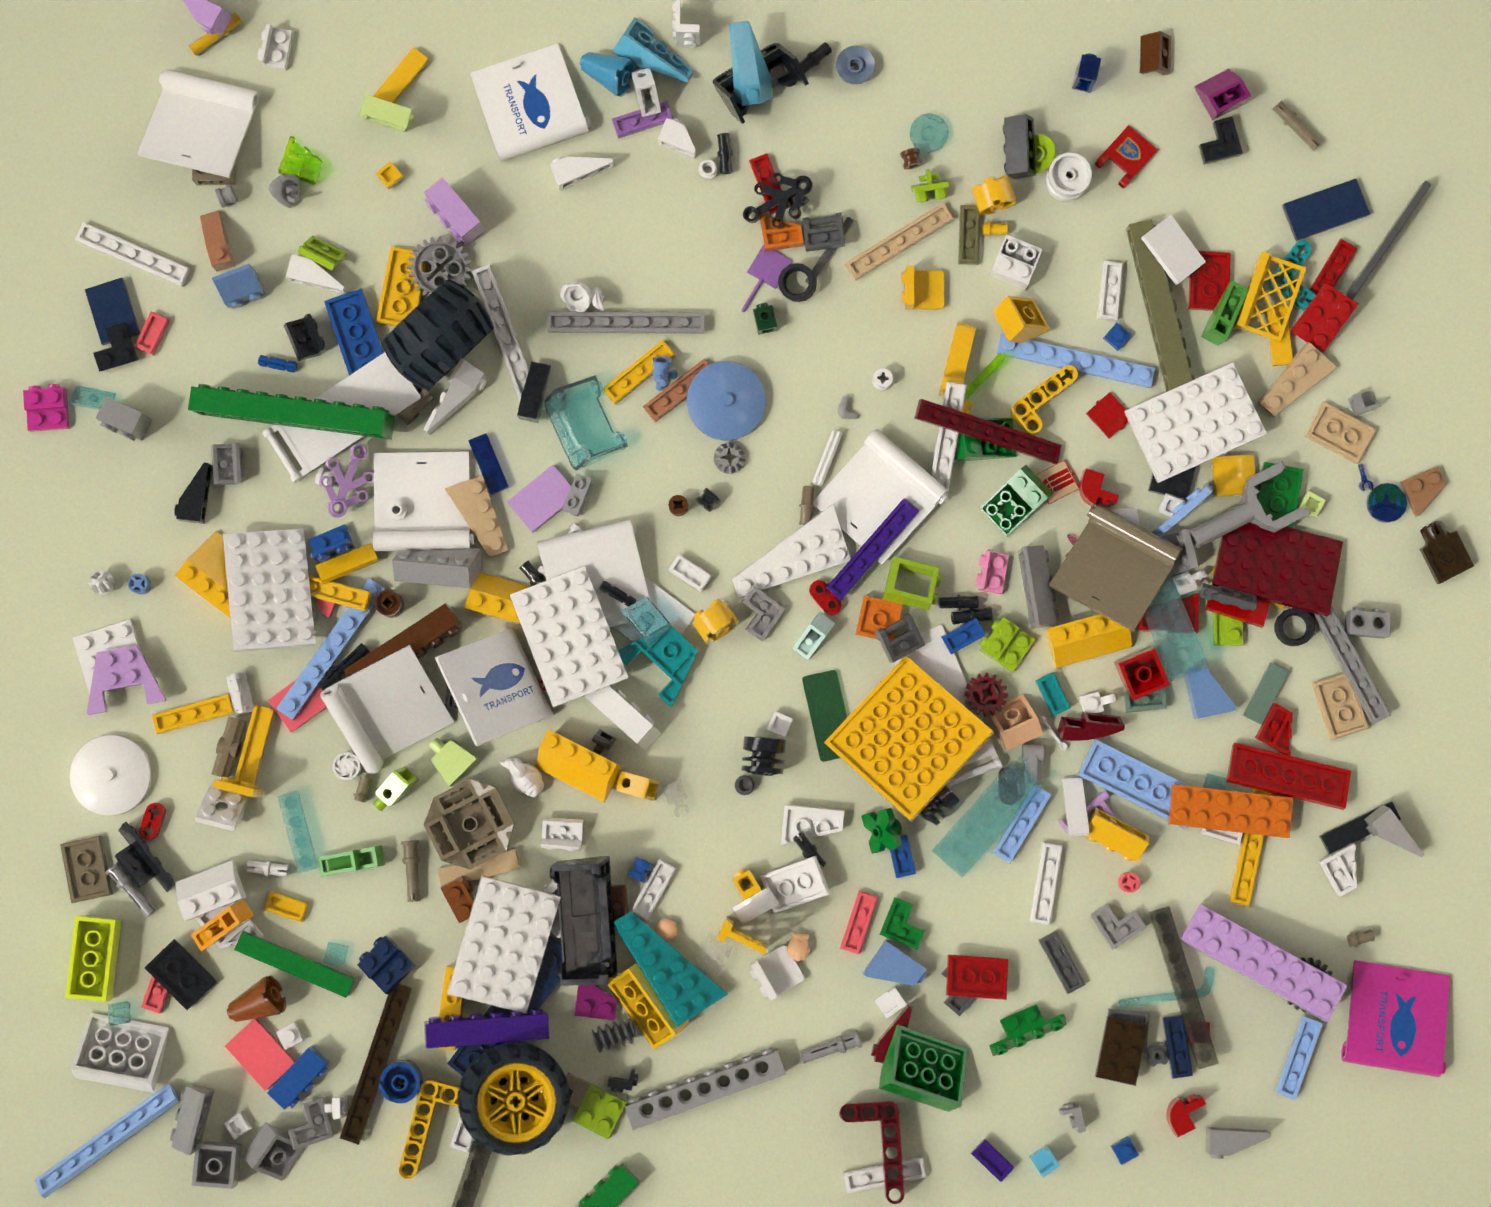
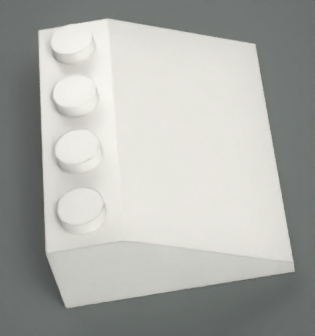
M90 1013L71 1066L74 1078L154 1093L161 1071L169 1027Z

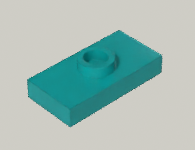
M1054 672L1035 681L1052 717L1071 708Z

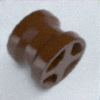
M910 148L900 153L901 158L904 159L903 167L905 170L914 169L923 164L922 159L919 158V148Z
M675 495L669 500V510L673 515L680 517L687 513L688 502L685 497Z

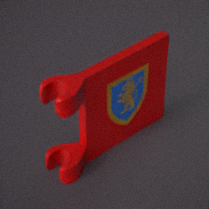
M1128 125L1098 157L1095 166L1101 168L1108 159L1114 162L1126 173L1118 183L1124 189L1158 149Z

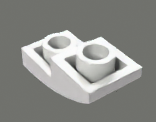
M767 887L734 906L733 910L742 925L779 903L770 888Z

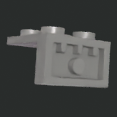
M1189 529L1162 536V538L1183 548L1180 557L1168 576L1199 567Z

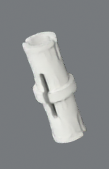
M251 860L247 862V866H251L246 868L247 873L264 874L267 877L270 875L288 877L289 871H287L289 864Z

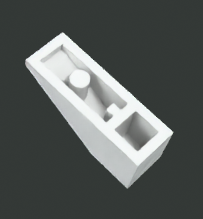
M559 157L550 164L560 191L614 168L611 158Z
M299 253L298 256L291 255L286 278L290 282L340 294L347 293L344 286L314 261Z

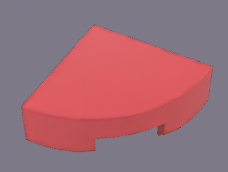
M317 599L319 610L326 617L330 618L336 604Z

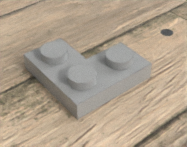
M752 586L741 601L756 612V615L745 630L763 642L785 611V608L758 588Z
M1108 905L1103 906L1090 915L1112 950L1146 928L1135 910L1119 921Z
M320 1097L302 1103L307 1124L288 1130L293 1150L334 1137L327 1112H325L323 1098Z

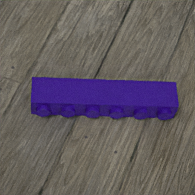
M533 1009L531 1013L524 1014L523 1011H511V1015H502V1012H492L490 1016L482 1017V1014H470V1018H462L461 1015L449 1016V1019L441 1020V1017H429V1021H424L425 1047L428 1049L549 1039L548 1014L543 1012V1009Z

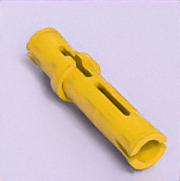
M236 12L232 14L233 16L222 36L216 33L213 35L206 33L188 46L195 56L225 34L226 36L229 35V31L243 23Z

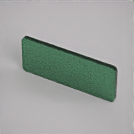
M831 670L804 676L802 683L819 758L822 762L839 759L840 757L824 743L847 718L837 672Z

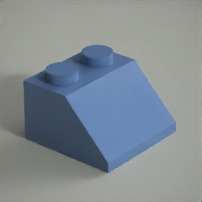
M250 264L212 277L224 304L228 308H239L243 305L242 303L249 300L250 302L261 299L262 295H265L258 273Z

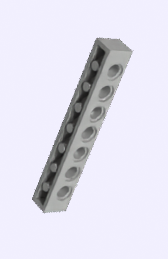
M773 1047L761 1051L762 1055L754 1057V1054L742 1058L743 1062L735 1064V1061L723 1065L724 1069L716 1071L714 1068L704 1072L705 1076L697 1078L694 1075L686 1078V1083L678 1085L675 1082L667 1085V1089L659 1092L656 1089L648 1092L647 1097L642 1099L639 1096L629 1099L625 1109L632 1129H638L786 1075L778 1049L773 1050ZM761 1061L768 1064V1068L764 1072H760L756 1068V1065ZM741 1068H745L749 1072L748 1077L745 1079H741L737 1075L738 1070ZM722 1075H726L730 1079L729 1084L726 1086L720 1085L718 1082L719 1077ZM707 1082L710 1084L711 1089L709 1092L704 1093L700 1091L699 1085ZM688 1089L692 1096L685 1100L681 1098L680 1092ZM668 1096L672 1099L673 1103L670 1106H664L661 1103V1099ZM645 1103L653 1106L651 1113H645L642 1110V1106Z

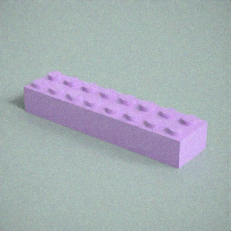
M1201 904L1198 906L1180 941L1325 1022L1329 1021L1348 986Z

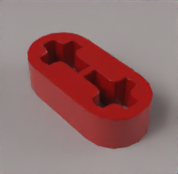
M151 803L147 806L139 828V834L143 839L153 840L158 836L166 814V809L162 804ZM158 807L160 815H156L154 820H152L154 813L151 810ZM151 823H153L151 830H153L154 833L149 834L147 836L145 828H149Z

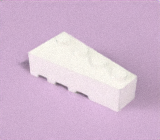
M610 685L584 695L645 751L662 734L653 726L655 723L653 719L647 714L643 717L639 713L641 709L634 702L629 704L624 700L627 696L619 689L614 691Z

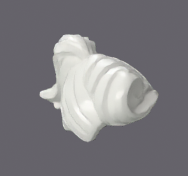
M572 282L562 286L560 297L564 303H567L569 310L584 312L591 304L595 308L604 311V295L599 287L589 288L580 282Z
M509 758L500 762L501 765L509 769L512 785L518 792L533 798L542 792L544 788L542 775L535 766L523 763L519 758Z

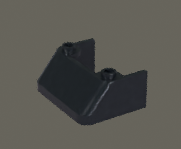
M773 43L761 50L772 79V88L778 84L791 87L798 80L805 86L809 84L797 57L782 45ZM730 68L714 78L713 85L730 113L743 124L745 123L743 116L747 113L749 105L742 106L735 102L733 70Z

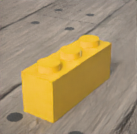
M1098 808L1094 810L1088 821L1090 833L1086 836L1087 839L1103 844L1111 852L1116 851L1122 854V857L1128 861L1133 860L1138 863L1149 844V835Z

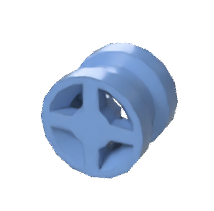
M134 574L128 580L129 589L136 594H146L152 586L150 579L142 574Z

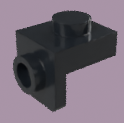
M631 1068L629 1079L610 1076L607 1087H611V1090L615 1092H623V1089L631 1091L632 1086H637L639 1074H635L636 1068Z

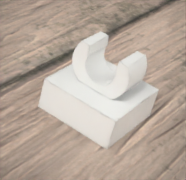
M348 1095L332 1098V1102L324 1104L325 1112H333V1119L347 1117Z

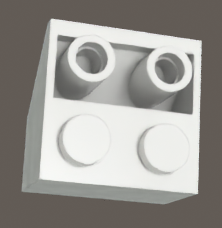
M1006 235L989 276L1026 290L1043 249Z

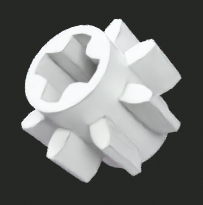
M102 570L94 572L90 576L91 581L88 582L94 594L99 592L101 595L111 592L113 589L112 584L115 583L110 572L104 573Z

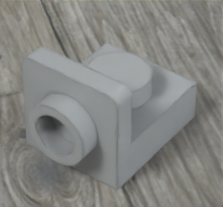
M1074 1102L1064 1104L1063 1108L1059 1109L1060 1114L1072 1113L1073 1116H1069L1072 1129L1076 1128L1078 1133L1085 1132L1086 1127L1081 1107L1075 1105Z

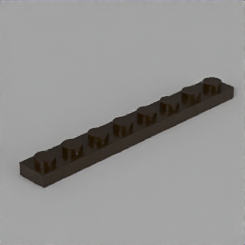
M398 984L387 996L340 1139L358 1145L361 1142L379 1089L381 1074L386 1068L412 991L411 987Z

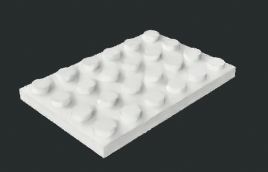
M1230 363L1124 411L1157 483L1267 434L1234 363Z
M304 528L223 534L234 652L315 646Z
M585 566L510 594L553 707L628 679Z
M481 876L447 993L526 1013L560 897L552 893Z

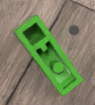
M1233 280L1230 281L1207 321L1201 335L1202 338L1217 346L1228 339L1248 293V288Z

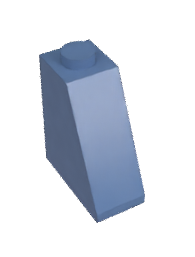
M1200 665L1188 667V672L1183 673L1194 719L1237 710L1235 704L1207 668L1201 669Z
M886 940L863 971V975L866 977L913 986L917 983L921 984L927 974L924 973L926 968Z

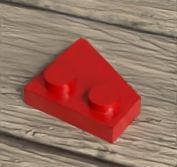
M1273 703L1255 738L1278 752L1290 756L1289 743L1290 738H1292L1291 723L1293 713L1277 703Z

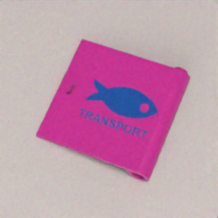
M1354 960L1347 1041L1342 1045L1341 1060L1348 1063L1441 1077L1446 1071L1444 1051L1450 976Z

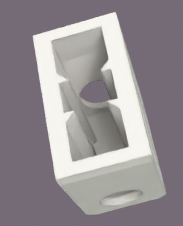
M647 68L632 72V80L642 117L660 113L659 99L651 70ZM644 94H650L651 98L645 100Z

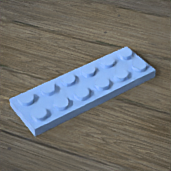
M1094 739L1077 774L1166 820L1169 818L1172 784L1189 786Z

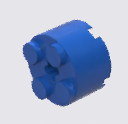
M398 1060L383 1070L379 1088L382 1095L388 1101L403 1104L412 1100L419 1093L420 1087L423 1084V1075L415 1063L410 1060ZM399 1078H400V1079H403V1078H404V1080H405L404 1085H403V1084H400V1085H399V1084L397 1083V1081H399Z

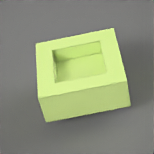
M1307 491L1297 509L1307 507L1311 513L1309 515L1316 518L1326 500Z

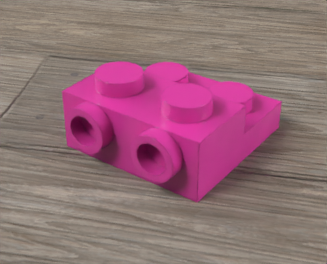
M49 384L48 388L45 389L34 385L29 386L28 390H23L24 410L27 411V429L29 432L69 429L68 397L65 388L60 387V384Z

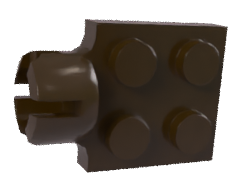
M1442 521L1432 522L1428 527L1424 526L1420 530L1425 541V545L1420 548V551L1437 584H1441L1474 567L1457 531L1449 533Z

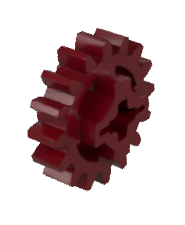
M988 673L984 677L978 674L977 680L972 677L970 680L971 684H967L965 687L969 690L964 693V696L969 697L965 703H971L970 710L975 708L977 710L976 715L983 712L984 717H986L988 712H990L994 716L995 709L1000 712L1002 710L1001 705L1005 706L1006 704L1004 699L1008 697V693L1003 691L1007 689V686H1001L1003 680L996 681L995 674L992 678L989 677ZM980 683H987L983 686L978 685ZM989 688L988 697L983 701L984 693ZM973 695L977 697L979 703L975 701ZM987 704H993V706L985 707Z

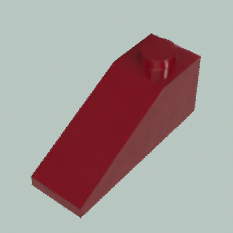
M907 1005L878 1039L877 1044H873L871 1056H874V1062L884 1063L896 1026L901 1025L908 1028L912 1012L911 1006Z

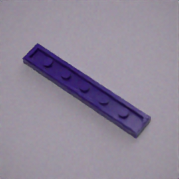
M903 498L829 583L826 589L842 601L918 514L919 510Z

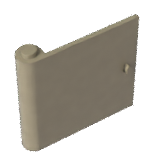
M1097 504L1096 507L1092 506L1087 514L1090 517L1088 524L1049 583V587L1134 632L1176 564L1183 548Z

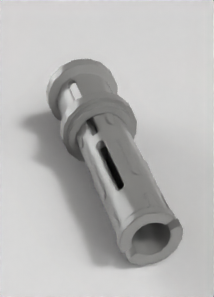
M119 862L105 872L106 875H110L117 883V888L123 889L145 917H148L156 910Z
M854 1030L851 1034L837 1036L834 1041L800 1051V1054L805 1064L806 1062L839 1051L846 1053V1050L855 1047L861 1048L862 1044L857 1030Z

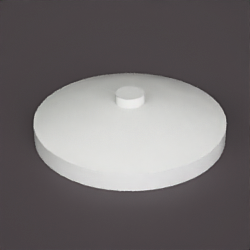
M115 735L101 736L85 744L76 754L70 770L71 787L78 801L88 810L101 815H120L131 811L146 797L152 781V768L145 751L134 741Z

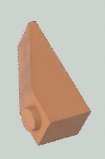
M220 211L201 215L200 219L211 266L217 272L235 267Z

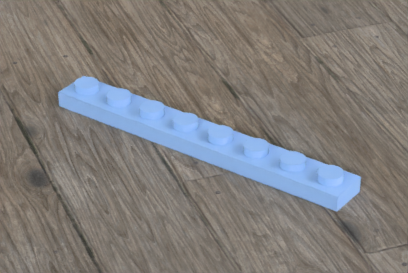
M1001 334L997 354L1061 369L1071 365L1079 373L1151 388L1155 371L1153 367L1028 340L1024 343L1009 342L1005 334Z
M370 578L361 588V590L373 593L368 611L365 612L350 607L346 609L277 706V710L293 721L317 688V684L326 676L375 607L376 596L381 591L386 590Z
M167 1084L35 1179L40 1195L44 1198L48 1197L177 1104L179 1099L174 1087Z

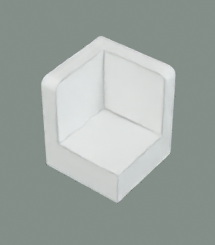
M892 987L875 999L876 1004L886 1018L907 1005L895 987Z

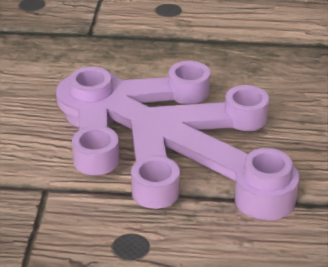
M354 444L350 448L351 460L345 476H343L337 458L330 457L326 460V466L332 470L340 489L338 495H336L332 487L333 481L331 477L322 476L319 479V485L325 488L330 500L327 509L333 517L339 518L344 516L348 507L358 502H365L368 499V493L365 490H358L355 496L345 499L349 491L366 483L374 482V473L369 471L364 472L361 477L352 481L359 460L366 458L368 453L367 448L362 444ZM356 448H358V449L360 450V454H359V455H356V454H355V449H356ZM331 460L335 461L334 467L330 466ZM367 474H370L371 479L369 481L366 480ZM325 478L328 479V484L326 486L323 484V480ZM361 492H363L364 498L362 500L359 498V494ZM336 504L340 506L338 511L334 509Z

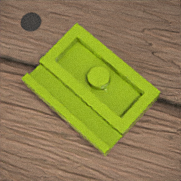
M313 235L298 250L299 254L332 271L334 267H337L345 260L347 254Z
M1212 612L1213 646H1242L1243 622Z

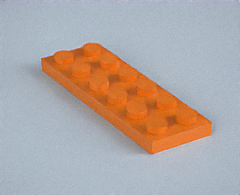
M1172 784L1168 824L1290 838L1293 798Z

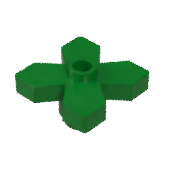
M892 808L880 810L878 815L875 812L861 815L864 827L872 832L868 842L872 854L885 851L886 847L889 850L902 847L899 835L902 831V825L898 819H895Z

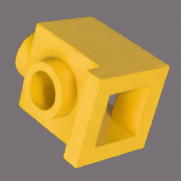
M742 868L734 873L735 878L732 881L744 901L761 891L760 886L749 869L745 871ZM748 879L750 882L749 886L744 887L742 881Z

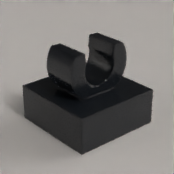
M599 729L591 740L596 743L593 751L599 755L603 752L604 748L609 751L614 745L616 738Z

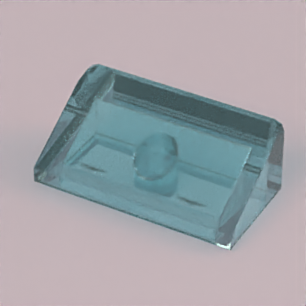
M76 386L70 403L76 406L100 410L105 397L115 400L116 393Z

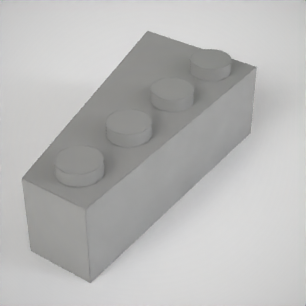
M481 548L398 551L392 560L394 581L471 588L483 570Z

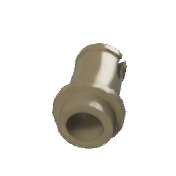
M360 776L356 794L353 793L355 796L354 800L365 803L366 799H369L367 795L373 780Z
M1372 929L1357 933L1350 932L1347 935V941L1350 947L1354 946L1356 948L1359 944L1375 941Z

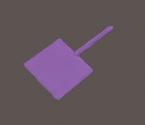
M763 244L747 273L759 279L741 309L742 312H745L762 282L776 289L779 275L786 266L791 264V259L775 250L765 252Z

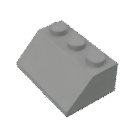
M194 1084L186 1086V1089L183 1088L180 1100H182L181 1109L178 1108L175 1120L178 1121L176 1129L172 1130L170 1140L173 1141L171 1147L187 1155L195 1153L196 1144L202 1141L214 1089Z

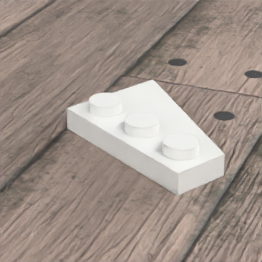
M784 804L781 845L793 842L795 836L800 838L798 835L800 832H804L806 837L810 838L843 831L844 810Z

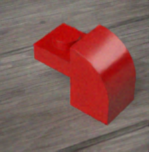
M1087 468L1083 471L1079 483V493L1083 501L1090 506H1094L1097 500L1100 501L1099 504L1111 507V505H1115L1119 495L1101 490L1105 474Z
M1195 1094L1189 1095L1184 1099L1185 1102H1182L1179 1097H1175L1169 1103L1166 1111L1167 1122L1176 1137L1179 1138L1196 1129L1189 1113L1206 1105L1203 1097L1199 1094L1197 1096Z

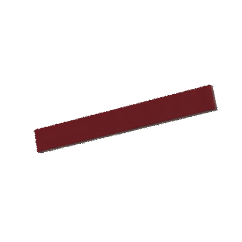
M919 399L914 419L1039 460L1058 464L1061 444L924 399Z

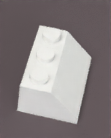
M233 860L176 882L177 902L184 921L192 920L247 898Z

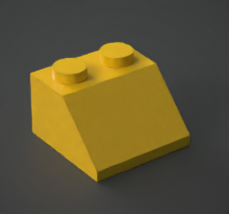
M1007 296L993 310L996 320L1001 325L1009 342L1024 343L1050 331L1034 299Z

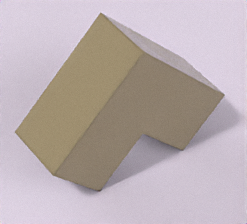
M569 1072L566 1079L569 1089L573 1090L569 1103L579 1108L591 1083Z

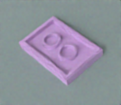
M552 465L507 502L533 533L563 508L571 486L557 468Z

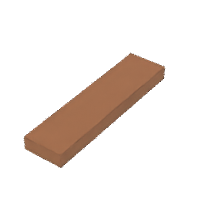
M705 358L643 406L654 422H657L687 398L688 389L694 377L703 368L710 365Z

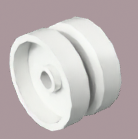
M1069 152L1059 155L1053 160L1046 173L1045 184L1048 192L1059 201L1070 202L1077 200L1084 194L1091 181L1092 171L1090 164L1077 153Z

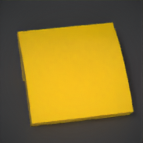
M1254 455L1219 456L1212 459L1215 497L1242 495L1246 480L1255 475Z

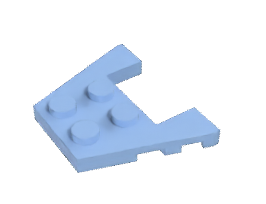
M1208 482L1203 488L1194 490L1186 497L1188 502L1183 501L1171 511L1173 515L1152 533L1158 536L1164 534L1211 494L1214 487Z

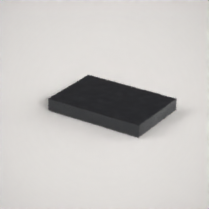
M175 938L144 967L186 1010L195 1004L217 982Z

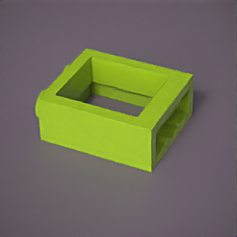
M893 556L883 600L929 611L931 604L935 605L938 593H934L935 587L940 585L942 577L938 575L940 568ZM898 569L932 577L928 596L923 597L895 590L894 586Z

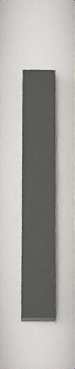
M1425 180L1418 187L1345 295L1351 299L1355 298L1431 187V183Z

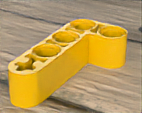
M957 322L939 391L940 396L945 394L947 381L964 383V375L976 326Z
M1067 365L1013 405L1011 416L1024 433L1035 436L1042 429V421L1035 411L1074 383L1078 376L1074 366ZM1070 373L1072 375L1070 378H1066L1061 383L1060 379H1062L1065 374ZM1047 384H1055L1057 390L1055 392L1049 391ZM1038 395L1041 398V402L1034 403L1031 396ZM1017 406L1025 409L1024 415H1019L1016 412ZM1034 422L1037 425V430H1030L1028 423Z

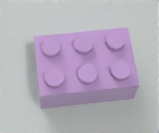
M443 177L424 192L427 197L425 199L428 204L427 206L434 214L438 212L441 223L446 229L451 228L450 231L459 244L463 242L465 246H468L484 232L480 221Z

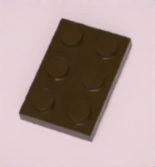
M1107 1016L1095 1077L1136 1086L1148 1025Z

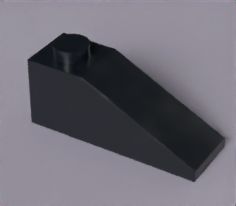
M531 362L517 416L519 419L539 423L551 365Z
M204 462L179 498L178 504L175 505L174 515L177 520L199 524L205 523L212 465Z

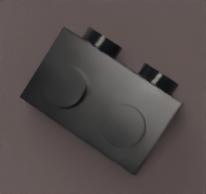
M310 313L306 314L302 319L285 323L284 328L298 362L321 355L325 349V342L319 336L317 322L314 318L312 319Z

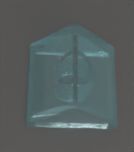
M648 597L622 610L624 618L649 647L673 627Z

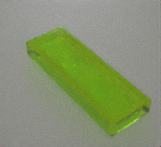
M1001 352L968 385L964 402L1004 362L1005 356Z

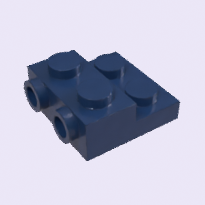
M384 936L374 941V948L370 952H364L360 956V962L357 966L386 995H389L416 965L391 938Z

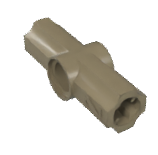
M228 717L223 736L220 737L216 747L217 756L212 775L230 777L234 760L238 757L241 750V737L246 721Z

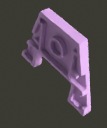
M138 645L97 652L87 715L107 712L105 691L144 684L147 704L167 701Z

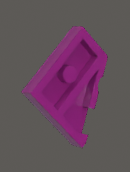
M578 985L574 1016L615 1020L617 999L604 992L598 986Z

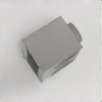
M1352 607V610L1346 612L1345 631L1348 636L1390 637L1391 613H1384V609H1372V612L1365 611V608ZM1356 616L1359 617L1362 621L1360 627L1356 626L1354 623V618ZM1375 618L1381 621L1380 628L1375 627Z

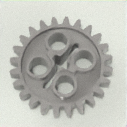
M439 236L438 241L431 237L430 243L427 240H423L424 246L417 244L418 251L413 250L411 252L415 258L409 257L408 261L413 263V265L407 266V269L413 270V272L408 274V277H414L411 284H418L416 291L424 290L422 296H425L427 293L431 294L438 287L434 282L436 278H441L444 282L450 279L464 287L468 285L464 280H470L471 278L466 274L472 271L471 268L466 266L471 263V260H465L468 253H461L463 246L458 249L456 248L457 241L449 244L450 238L443 242L441 236ZM435 251H442L445 258H436ZM450 256L453 258L444 266L442 271H439L430 281H427V277L436 270L437 266H441ZM421 264H428L431 271L423 272L420 267ZM450 265L457 266L458 273L452 274L448 267Z

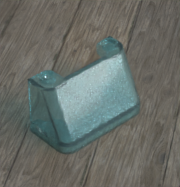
M596 375L556 388L544 401L549 419L574 470L585 468L628 447L626 436L619 431H613L598 399L603 391V386L598 381Z

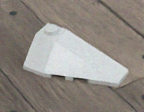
M461 358L448 380L450 382L449 389L443 391L440 396L439 402L441 405L434 408L423 430L430 435L476 395L478 390L481 391L486 384L485 374Z

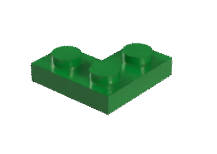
M894 897L879 935L917 950L924 931L906 924L913 904Z

